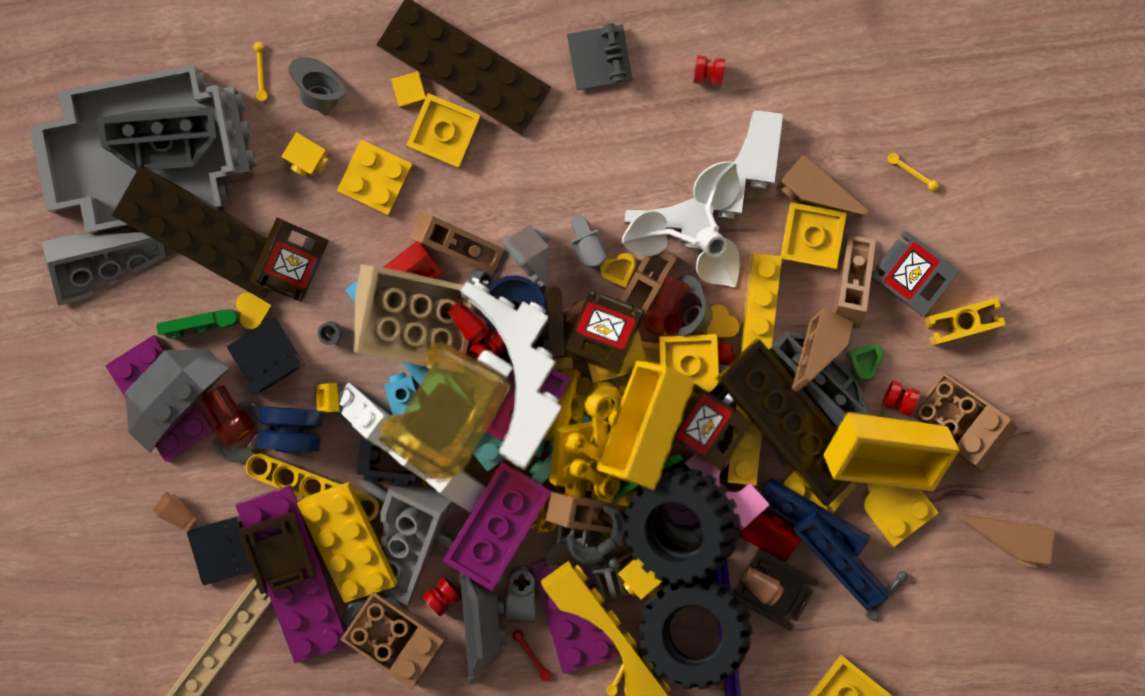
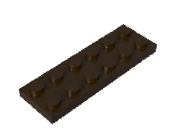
M413 0L403 1L376 44L380 49L520 136L523 135L551 90V86Z
M140 164L111 216L265 301L271 290L251 282L250 277L268 236Z
M755 339L715 379L750 420L754 422L755 426L823 505L829 506L853 482L833 479L823 455L837 430L802 388L797 392L792 390L794 383L792 376L760 339Z

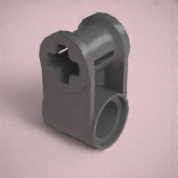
M518 566L509 575L506 621L534 622L535 581L534 574L528 567ZM520 574L525 575L526 580H530V582H525L524 587H519L518 582L514 581L519 579Z

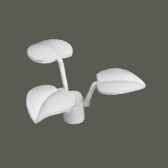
M732 161L716 163L705 169L698 176L694 184L693 195L698 202L706 203L705 211L711 227L702 229L698 233L697 238L694 239L672 229H666V218L661 213L651 210L642 212L633 219L622 237L623 245L635 254L652 256L662 252L667 247L666 235L675 236L692 243L696 247L699 246L703 250L696 262V271L702 280L710 284L736 287L740 269L738 248L735 243L718 233L719 226L714 220L711 206L715 209H723L735 201L739 192L737 164Z

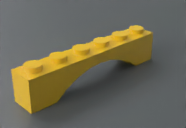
M567 561L541 580L543 588L560 611L576 614L589 620L602 629L614 642L623 661L625 674L624 692L626 696H669L668 692L672 689L662 676L657 679L652 672L655 668L651 662L647 664L645 658L638 654L635 648L639 645L629 632L625 635L618 627L622 622L613 610L609 612L605 610L602 606V603L605 602L604 598L596 587L590 590L585 583L588 577L579 565L573 567Z

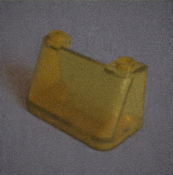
M440 342L431 345L426 351L425 365L430 369L403 414L387 418L381 427L383 432L378 438L380 442L430 479L452 478L463 470L511 385V382L502 374L446 343Z

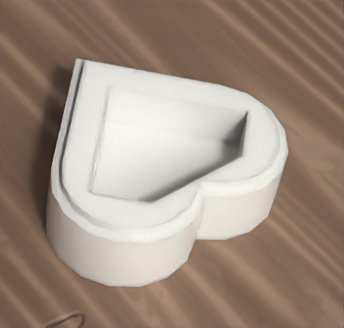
M483 351L477 359L489 373L502 380L512 370L511 365L488 351Z

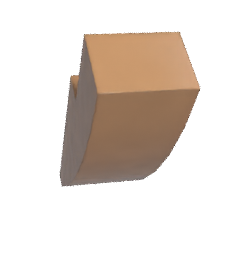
M665 249L656 255L645 256L620 301L633 305L632 313L634 312V314H636L638 308L644 309L645 315L677 256Z

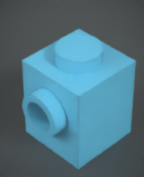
M405 372L389 377L390 383L384 384L393 417L419 410L422 404L414 377H406Z

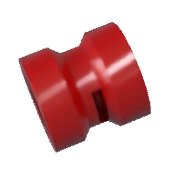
M697 55L693 83L702 85L710 80L712 86L722 87L726 59L716 58L712 63L706 56Z
M490 329L479 343L473 344L470 347L469 352L477 360L483 351H488L495 356L504 354L507 351V346L501 336Z
M892 380L883 398L882 406L889 409L896 408L900 411V414L910 417L918 402L920 391L914 388H904L902 383Z
M443 577L437 582V587L434 590H428L423 595V598L432 610L441 617L448 611V606L456 604L462 599V595L446 577Z

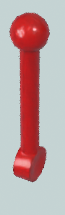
M520 630L514 631L513 639L519 641L540 672L541 680L549 681L551 679V672L544 669L523 639V632Z

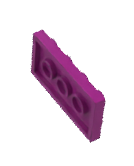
M156 335L151 336L105 365L124 397L125 392L165 351ZM197 403L156 448L164 461L168 462L216 431Z
M502 461L444 557L443 562L492 591L552 490Z
M570 552L531 563L563 674L618 658L613 641L602 629L576 614L560 611L542 586L541 580L569 561L573 567L579 565L587 575L588 579L585 583L590 590L596 587L590 564L578 561Z

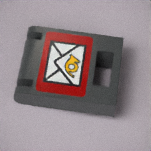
M904 231L901 237L908 242V245L906 246L900 240H897L876 266V268L884 273V276L881 277L878 273L872 271L871 278L924 318L960 271L907 231ZM936 274L945 282L930 301H927L920 294Z

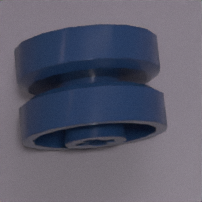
M519 275L504 276L488 288L490 290L489 295L497 300L503 297L514 305L519 303L520 306L522 302L528 305L533 302L546 310L544 315L547 314L546 300L540 288L528 278ZM483 314L488 326L498 333L495 326Z
M259 407L258 421L263 425L276 426V430H261L258 432L256 447L287 453L320 451L321 436L317 433L303 432L304 428L320 427L322 425L323 411Z

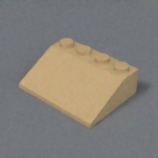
M361 264L355 292V353L463 373L469 340H465L448 311L459 301L474 312L475 306L462 297L461 290L464 285Z

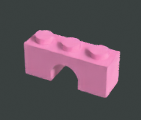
M693 455L684 464L687 472L696 469L702 471V477L710 474L716 478L715 484L718 487L721 486L719 481L721 470L698 455ZM730 461L727 462L723 470L729 465ZM750 483L739 492L728 491L725 493L729 500L734 498L737 505L733 511L734 514L740 515L741 523L738 525V528L741 531L769 506V503Z

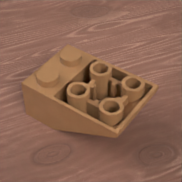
M944 372L909 417L914 422L948 426L959 449L957 455L982 473L1017 430V426L1011 418Z
M372 592L340 640L412 689L418 684L448 638L424 621L377 593Z

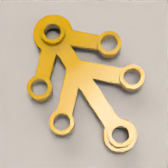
M595 394L590 396L585 403L586 411L593 418L595 446L589 443L585 436L578 433H572L569 436L567 446L570 450L584 453L597 461L598 464L607 441L604 419L611 413L612 401L606 396ZM618 411L612 412L609 417L611 428ZM576 459L572 462L570 466L571 474L594 484V492L598 497L611 498L619 491L620 479L590 469L589 463L581 459Z

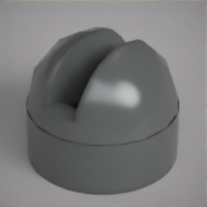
M475 270L468 275V278H470L469 283L472 285L478 282L486 288L491 286V275L489 272Z
M334 321L325 322L318 329V337L326 345L335 344L343 335L342 327ZM334 328L336 332L329 338L326 334Z

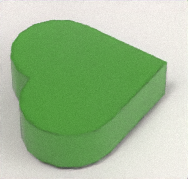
M871 344L847 352L857 378L870 380L876 375V365L880 364L883 359V351L879 346Z

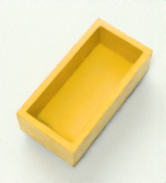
M636 361L596 470L622 481L654 490L656 483L661 477V469L666 455L671 450V442L676 428L681 423L682 412L686 401L692 393V385L695 379L667 366Z
M847 413L823 455L833 479L934 491L959 452V449L948 426Z

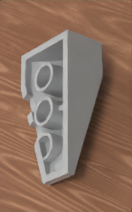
M529 225L509 236L501 243L508 254L543 292L547 289L549 246L546 242L550 239L539 227L534 230Z
M142 232L67 235L41 242L58 306L85 300L95 295L94 291L104 285L109 284L112 286L118 283V278L129 272L137 273L166 257L164 244Z
M390 487L381 510V522H383L381 546H383V552L398 581L395 587L383 590L382 593L405 605L409 604L452 503L450 499L428 487Z

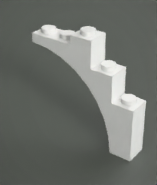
M756 110L752 113L747 137L738 157L734 161L737 164L739 178L738 195L735 201L726 208L715 209L711 206L712 214L713 212H718L717 217L734 219L735 215L742 213L746 182H750V187L767 189V184L772 185L775 182L783 114ZM695 198L672 207L652 210L661 213L666 218V229L680 230V233L694 239L697 238L698 233L702 229L711 227L705 211L706 203H700ZM626 210L624 223L630 224L640 213L651 210ZM679 238V242H685V248L701 249L699 246L696 247L692 243Z
M466 282L461 290L462 297L478 308L495 326L507 346L514 367L516 380L515 411L510 430L499 454L525 470L562 408L558 405L559 400L550 393L544 392L543 395L538 393L555 366V361L551 360L553 356L551 353L541 347H537L536 350L532 348L548 323V316L544 315L545 309L533 302L530 305L522 302L519 309L515 311L513 303L503 297L497 300L490 296V290L482 284L475 282L472 285Z
M348 382L338 394L339 412L353 424L352 426L366 439L387 451L404 467L426 480L440 494L471 513L487 486L453 462L451 463Z

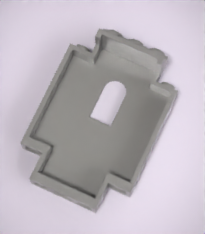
M194 65L59 91L64 120L30 126L46 211L57 213L81 208L85 232L89 234L131 227L111 215L136 173L133 168L101 147L97 119L99 117L131 111L187 106L214 108L217 138L194 167L152 171L220 209L226 208L225 201L229 200L226 184H221V180L254 174L253 166H257L255 152L253 149L249 150L247 141L248 138H251V130L248 121L243 120L242 110H246L243 94H238V90L234 87L223 89L218 85L207 87L204 72H199V69Z

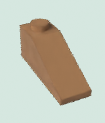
M804 155L796 161L778 182L782 186L780 191L791 201L796 198L799 202L847 212V214L862 217L868 212L863 205Z
M422 212L419 213L409 236L410 239L482 271L489 272L492 275L504 251V248Z
M848 234L833 312L854 322L853 328L859 329L867 312L876 240Z
M826 308L820 310L810 319L792 390L799 391L841 351L846 350L853 340L851 331L854 322Z
M551 492L546 521L566 527L610 533L613 525L612 518L604 512V506L616 508L624 515L625 519L629 516L625 514L627 505Z

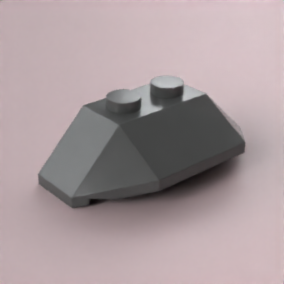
M187 106L140 110L97 118L101 147L111 152L135 171H137L140 164L150 170L194 167L217 138L214 108Z
M786 330L769 350L792 378L795 379L806 336L793 334V332ZM836 357L810 382L802 387L803 391L833 426L839 427L847 413L866 415L869 411L867 404H864L863 393L858 379Z
M209 349L165 350L125 392L129 434L150 453L229 368Z
M460 572L470 685L475 684L501 654L502 645H507L506 628H500V617L505 616L504 601L503 599H498V593L494 589L491 591Z

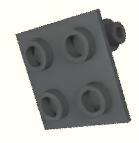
M614 23L604 25V28L567 34L577 90L633 81L623 24L615 26Z

